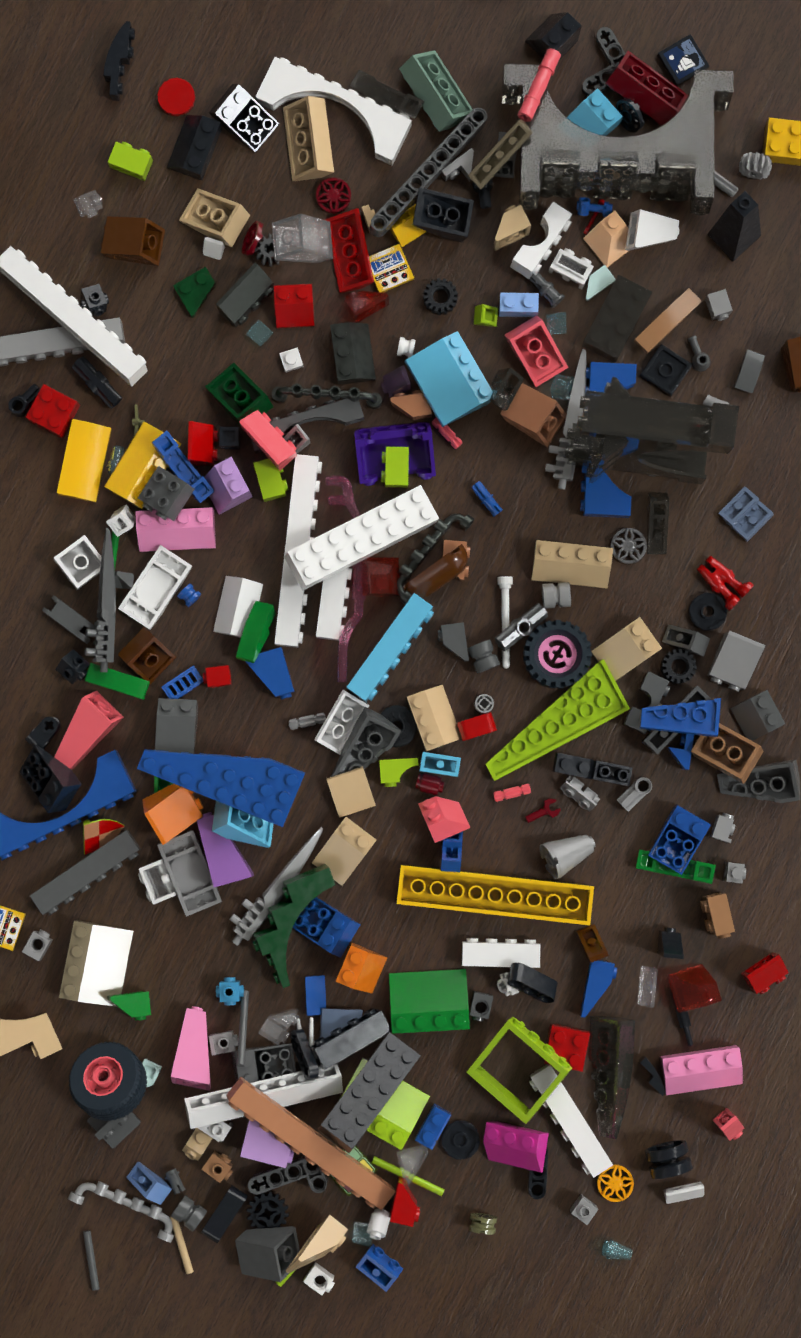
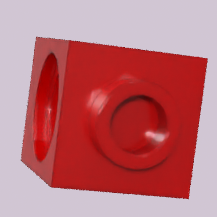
M229 665L205 668L206 672L203 673L204 684H207L208 688L232 685Z

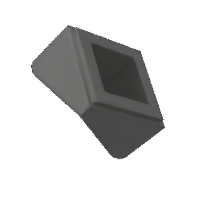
M115 571L116 588L132 589L134 575L132 573Z

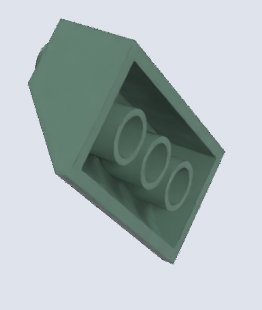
M435 50L412 55L399 68L403 78L408 82L414 95L418 98L424 111L429 115L433 125L439 132L456 126L473 110Z

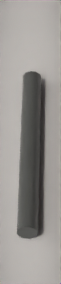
M244 990V997H241L238 1067L245 1066L249 991Z

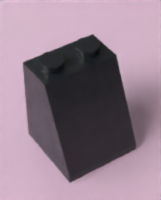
M568 12L551 14L525 42L542 58L547 49L551 48L561 54V59L578 42L582 25Z

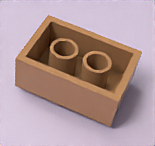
M720 723L718 737L700 735L691 750L694 757L743 784L764 752L759 744Z

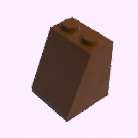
M107 216L103 242L101 244V254L110 259L159 266L165 229L147 218Z
M801 337L786 340L781 347V352L791 390H798V393H801Z

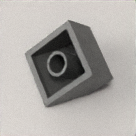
M768 690L730 708L744 736L751 741L785 724Z

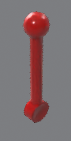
M600 199L598 204L604 205L605 200ZM594 212L584 230L586 235L599 212Z

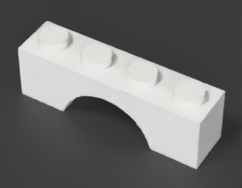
M552 202L540 223L545 231V240L536 246L523 245L513 258L510 267L530 279L532 274L537 275L542 267L540 265L541 261L548 259L552 252L550 250L552 245L557 246L562 238L560 236L561 232H566L572 222L569 220L572 213Z

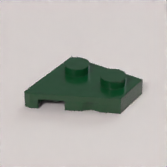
M204 267L176 283L173 287L193 318L216 283L208 269Z

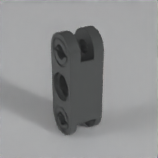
M53 595L51 598L57 604L52 610L44 607L42 611L88 644L91 639L80 631L84 625L89 629H96V626Z

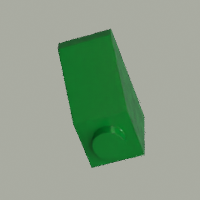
M148 991L107 996L111 1003L129 1017H134L135 1021L145 1020L146 1016L151 1015Z

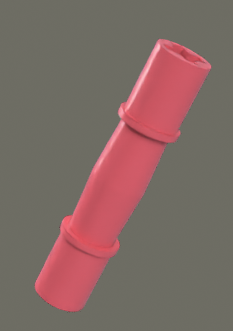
M547 49L541 64L538 66V72L529 92L525 95L522 106L517 114L525 122L532 121L541 103L540 99L547 88L550 77L555 73L554 70L561 57V54L555 49Z

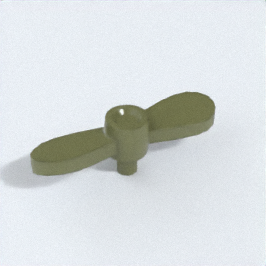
M135 404V418L132 419V424L135 426L134 436L139 430V426H141L143 421L145 422V420H140L138 404Z

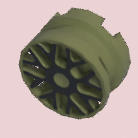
M483 1213L470 1214L472 1221L469 1224V1231L478 1234L485 1233V1235H494L496 1233V1228L494 1227L495 1223H497L496 1216Z

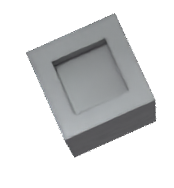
M726 289L706 296L705 301L712 320L718 319V321L729 318L728 315L733 310Z
M41 929L39 932L37 930L33 931L22 952L37 961H41L53 939L49 938V933ZM36 939H40L43 942L41 949L35 948L34 941Z
M582 1194L579 1195L570 1208L571 1214L586 1225L589 1224L598 1211L597 1205Z

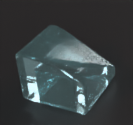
M557 374L550 386L552 397L570 400L574 377Z

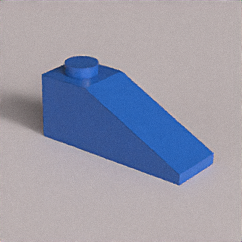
M597 960L589 963L580 1011L581 1017L585 1018L609 987L612 979L616 978L617 968L614 967L615 964L613 962Z

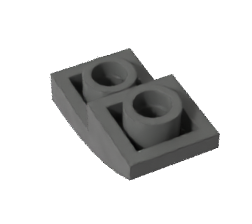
M746 350L740 365L741 369L734 384L735 388L753 393L765 355Z

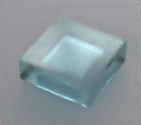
M258 320L246 334L261 347L273 332Z

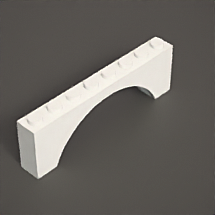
M274 57L255 96L256 101L260 105L274 111L286 102L306 96L322 97L337 101L354 111L365 123L374 142L375 158L393 166L412 126V120H410L409 116L404 113L397 114L389 106H380L369 97L363 98L352 89L346 90L341 88L342 86L337 82H328L320 74L314 73L313 75L300 65L296 67L290 64V61L281 57L279 59Z

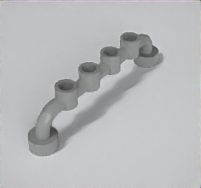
M98 1181L97 1185L89 1182L82 1183L75 1192L71 1191L68 1196V1200L82 1205L85 1199L82 1195L83 1192L86 1190L92 1191L97 1195L162 1221L165 1224V1229H160L157 1237L169 1243L174 1238V1234L171 1233L173 1228L172 1221L169 1216L161 1212L163 1208L154 1204L151 1207L143 1205L144 1200L135 1196L133 1200L126 1198L127 1193L119 1189L112 1192L108 1190L109 1185Z

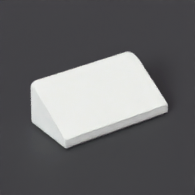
M701 1182L664 1189L665 1201L667 1204L703 1197L704 1185Z

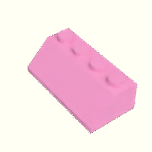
M212 507L182 509L175 521L169 518L163 520L156 515V510H152V512L136 511L139 552L157 551L160 545L169 551L216 548L215 517Z
M737 1045L660 1056L666 1095L743 1084L740 1048Z

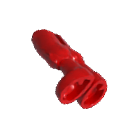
M709 556L705 561L715 571L711 573L702 564L697 568V571L711 586L712 591L723 595L726 600L725 607L730 611L741 599L733 594L726 587L725 583L729 584L741 598L754 585L751 582L741 583L737 581L732 570L726 568L712 556Z

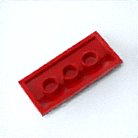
M356 208L325 219L339 292L344 293L362 289L374 283L359 209Z

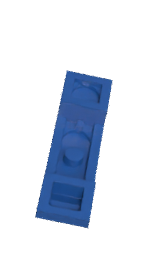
M167 430L152 442L156 451L172 473L195 489L191 495L199 503L215 492L203 476L201 477L190 461H188L179 449L177 442Z

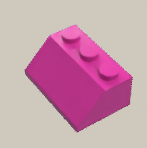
M492 1121L486 1122L483 1143L488 1160L543 1172L549 1133Z

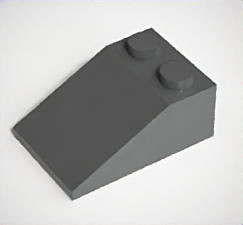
M158 698L155 750L194 754L198 721L197 700Z

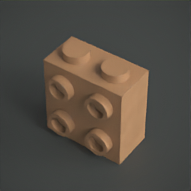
M719 892L702 896L703 901H700L702 912H705L707 920H705L707 932L709 931L712 935L717 936V938L719 937V939L730 937V933L735 932L726 893Z

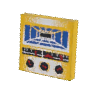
M400 244L369 256L374 283L379 294L414 280Z
M0 905V947L14 951L26 913Z

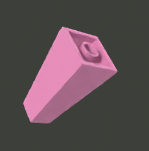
M192 1006L191 1009H186L171 1080L174 1084L210 1091L211 1080L206 1012L200 1007Z

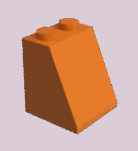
M171 784L142 799L144 814L162 845L203 817L202 809L204 807L199 798L195 799L193 795L195 792L176 784Z
M352 942L336 982L355 990L373 993L387 957Z

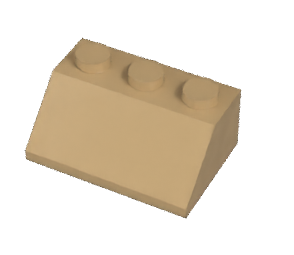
M443 685L407 697L426 752L462 739Z

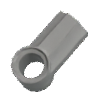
M645 777L636 779L617 801L629 812L652 790L651 781ZM642 780L648 783L646 791L638 789V783Z

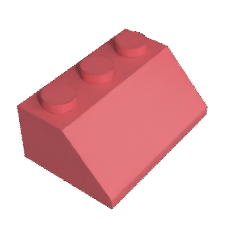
M257 410L240 420L239 423L244 432L279 470H282L297 456L295 445L290 440L288 442L282 437L284 433L277 426L274 428L269 423L271 419L265 412L261 414Z

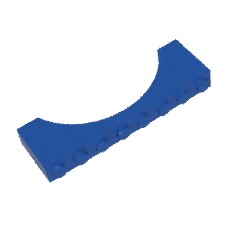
M591 362L589 367H586V379H589V385L585 388V398H588V405L584 407V417H587V424L583 425V435H586V443H583L582 454H586L585 462H582V473H585V481H581V492H584V500H580V511H583V516L629 518L631 516V496L620 490L606 474L598 453L597 435L602 415L609 404L621 393L635 386L637 364Z
M113 750L97 758L96 774L88 793L75 808L63 816L47 822L27 823L9 818L0 812L1 861L11 857V852L17 849L19 852L28 849V844L34 841L38 844L46 840V835L50 833L56 835L63 832V827L69 824L73 827L81 823V818L86 816L92 818L98 815V810L104 807L108 810L116 806L115 802L121 799L124 802L133 798V793L137 791L118 751Z

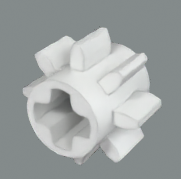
M509 972L500 974L501 979L497 982L499 991L505 993L506 996L519 993L518 989L507 983Z

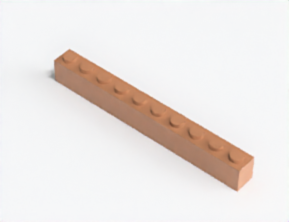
M240 1077L226 1095L229 1100L228 1104L236 1111L240 1109L245 1112L244 1116L252 1122L254 1120L259 1122L260 1128L265 1132H273L275 1134L274 1137L282 1144L287 1142L291 1145L290 1149L298 1155L300 1153L305 1155L306 1161L313 1166L315 1164L321 1167L320 1170L325 1175H333L336 1178L335 1181L342 1187L347 1185L351 1188L350 1192L358 1198L360 1196L365 1198V1202L373 1209L377 1207L382 1210L396 1192L391 1184L244 1078Z

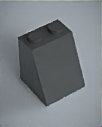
M293 1226L245 1230L235 1240L242 1274L281 1282L289 1274L286 1272V1269L300 1251L296 1228Z

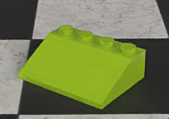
M362 1058L353 1076L351 1077L348 1085L346 1086L343 1094L355 1080V1078L366 1065L368 1060ZM402 1081L367 1131L402 1150L430 1096Z

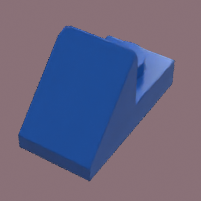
M681 734L680 745L682 749L667 747L683 770H689L691 750L694 735Z

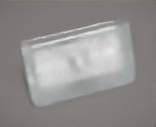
M642 966L640 969L638 1005L654 1007L658 972L655 967Z

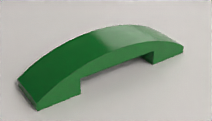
M639 849L637 869L710 884L713 882L716 867L714 864L690 860L681 875L648 856L650 851Z

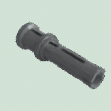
M539 272L537 275L532 274L529 280L540 290V295L544 296L551 303L550 306L552 308L556 307L565 296L560 294L553 287L554 284L547 282Z

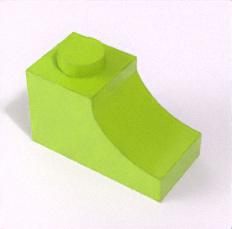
M418 758L379 760L381 784L385 783V787L397 786L396 783L400 782V778L406 770L419 766Z

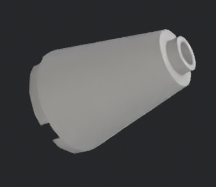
M580 835L545 842L540 845L539 850L541 858L546 859L547 864L545 867L554 879H559L594 852L595 842L592 837Z

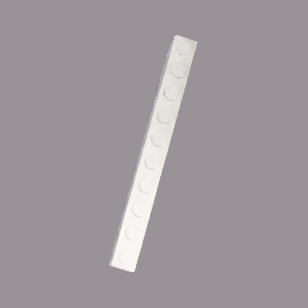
M10 246L0 255V272L131 387L148 371L145 365L146 361L141 355L138 354L136 356L127 343L122 344L119 341V337L113 331L109 332L105 329L106 326L101 320H95L87 308L84 307L82 309L78 305L79 302L73 296H67L63 287L51 282V277L45 272L42 274L39 271V267L33 261H27L22 251L19 249L15 250Z
M297 454L295 457L284 556L288 551L314 539L311 537V530H315L316 526L313 511H317L318 507L315 493L319 492L320 481H317L318 473L321 474L322 462H319L318 456ZM285 558L275 645L298 648L299 643H303V632H300L301 624H305L306 613H302L303 605H307L308 594H304L305 590L302 591Z

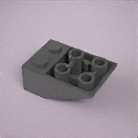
M292 1043L246 1048L244 1067L237 1066L238 1050L231 1052L235 1083L240 1077L249 1083L296 1072Z

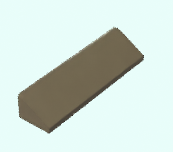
M519 119L470 172L468 177L480 189L489 182L533 134L526 122Z

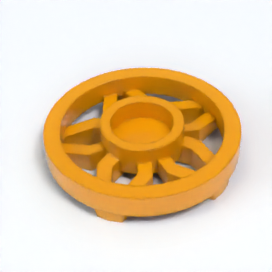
M614 1164L599 1174L597 1187L605 1199L611 1202H620L628 1198L632 1193L634 1180L628 1169ZM617 1168L619 1171V1175H615ZM613 1169L612 1176L604 1174L606 1171ZM621 1169H622L623 1171H625V1172L628 1174L629 1177L623 1176V1177L621 1178V1176H622ZM602 1177H607L609 1179L608 1181H605ZM624 1180H630V1182L623 1184ZM601 1181L607 1184L603 1191L601 1189ZM630 1185L628 1192L625 1193V1189L623 1187H627ZM610 1188V1189H611V1192L608 1193L607 1195H605L606 1192H607V1189ZM622 1190L623 1196H621L618 1193V1191ZM615 1191L619 1198H611L609 1196L613 1195Z

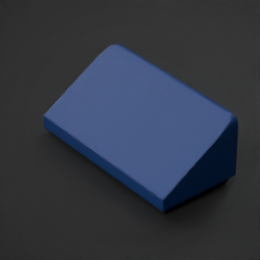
M325 975L305 976L307 1016L321 1015V1008H326Z

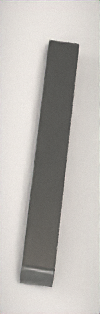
M473 109L373 216L369 230L374 237L385 235L417 200L418 188H414L411 184L417 183L420 185V188L427 189L441 174V170L447 167L483 129L487 119V113L484 109ZM479 117L482 121L477 122L473 118ZM462 130H466V131H468L470 134H469V135H464V134H462L461 131H462ZM454 143L457 145V148H451L449 144ZM436 157H443L445 161H438ZM424 170H430L433 174L427 175ZM404 196L408 201L402 202L399 197ZM393 210L396 214L389 215L386 211ZM380 223L383 225V228L377 229L374 224Z

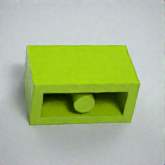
M115 142L107 162L109 167L145 181L153 162L150 152L142 148L139 150L134 149L131 144L126 142Z
M386 447V452H382V463H385V471H382L381 482H385V487L408 488L409 447Z
M270 459L254 462L264 502L285 497V491L289 489L286 479L282 480L280 473L284 472L283 469L279 470Z

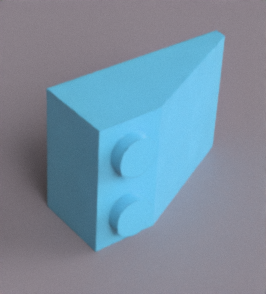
M597 88L553 132L579 160L621 123L623 116Z
M216 801L212 831L226 839L269 848L271 847L273 823Z

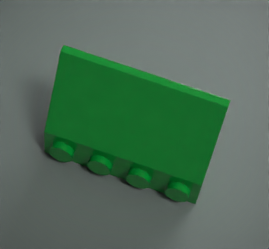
M466 969L389 973L392 1034L470 1029Z

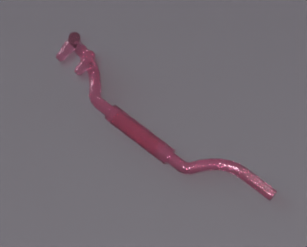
M340 475L327 476L326 484L328 486L342 487L344 495L329 496V505L346 506L352 519L360 516L361 514L356 506L349 479ZM367 559L353 565L352 600H354V613L345 624L339 639L337 682H347L348 643L352 631L362 619L363 603L366 600Z

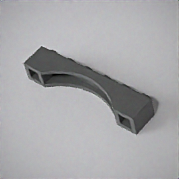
M342 398V400L337 402L335 400L327 401L324 403V406L318 408L316 405L308 407L302 413L298 411L287 414L288 417L282 419L280 417L272 418L269 423L274 428L277 426L285 435L297 424L301 425L312 421L327 420L348 426L364 421V415L359 400L353 402L350 398ZM251 439L255 453L263 452Z

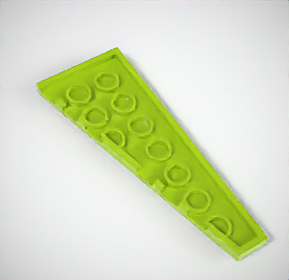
M602 659L593 666L579 681L574 683L485 763L494 781L630 710L605 660Z

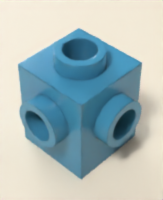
M226 977L224 981L219 982V986H216V998H220V1002H224V1005H236V1002H239L241 997H244V985H240V980H235V977ZM226 989H232L233 994L228 996Z

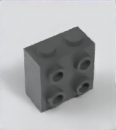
M158 466L138 499L143 502L142 506L151 512L153 509L156 510V515L163 520L169 518L175 521L195 489L185 481Z

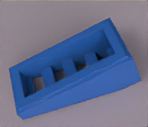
M193 665L161 688L169 699H180L204 681ZM191 672L197 680L195 683L188 675ZM186 677L191 686L187 687L182 678ZM178 681L184 688L183 691H181L179 687L176 685ZM173 686L178 694L174 695L169 687Z

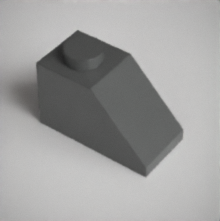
M464 622L441 625V630H437L439 642L443 641L444 647L464 662H468Z
M668 624L662 643L704 657L710 638L699 632Z

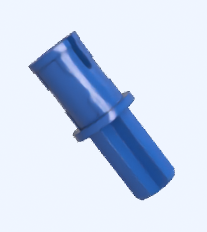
M480 481L472 486V490L482 501L481 504L486 506L493 517L503 510L492 497L493 494L491 495Z

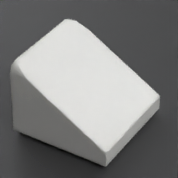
M205 237L203 255L220 260L225 249L224 243Z

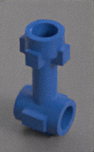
M581 197L577 201L576 210L580 216H587L589 211L601 212L603 217H607L612 213L613 204H609V202H604V205L590 204L589 198Z

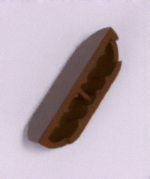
M462 544L409 581L403 586L404 590L411 594L415 593L421 598L432 595L464 571L468 562L466 549Z

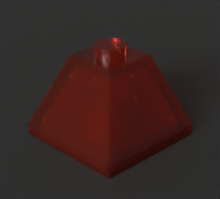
M355 291L347 295V299L344 300L345 306L356 323L361 322L389 305L388 294L381 292L360 291L356 293Z
M367 558L362 561L363 596H400L397 592V580L400 577L398 573L399 558Z
M702 964L667 975L678 1012L701 1008L722 1001L717 982Z

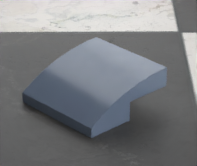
M746 487L718 513L746 542L774 515Z
M321 1008L320 1038L330 1036V1032L336 1028L341 1027L342 1029L347 1026V1022L351 1019L361 1018L363 1010Z

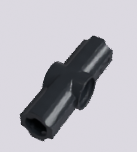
M84 356L74 362L72 368L85 381L88 388L95 395H98L110 409L120 403L123 399L120 394L109 384L108 379L99 370L97 371Z

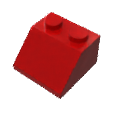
M312 284L274 286L277 328L315 326Z
M189 421L188 461L194 466H214V461L218 460V449H215V442H218V430H215L214 425Z
M772 952L741 974L753 993H760L761 995L770 989L769 986L774 982L778 984L785 980V975L789 972L781 956Z
M398 1177L390 1213V1222L413 1227L414 1222H418L420 1207L417 1206V1200L404 1179Z

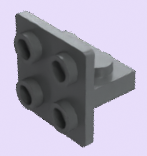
M130 1112V1114H126L121 1119L117 1118V1120L102 1121L90 1117L87 1122L96 1130L95 1136L99 1141L103 1138L111 1148H115L141 1123V1120L133 1112Z

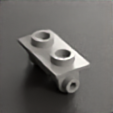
M569 775L560 789L567 797L577 801L581 808L590 812L600 800L598 794L589 787L583 792L581 789L584 784L575 776Z

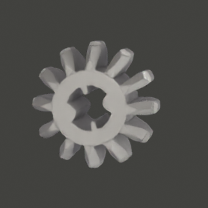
M749 152V154H743L739 163V172H741V175L747 176V178L765 179L770 174L772 160L769 156H764L763 153Z

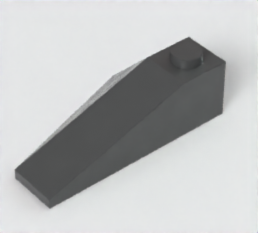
M365 707L356 721L330 777L360 767L366 769L372 762H376L382 753L388 751L393 746L401 730L383 715Z
M796 759L756 766L744 784L725 773L717 774L720 793L750 797L776 803L801 800L800 776Z

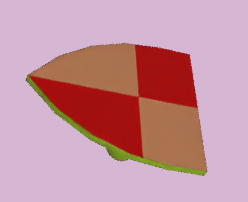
M88 819L83 822L84 855L94 852L118 836L125 826L118 821L110 819H100L92 822Z

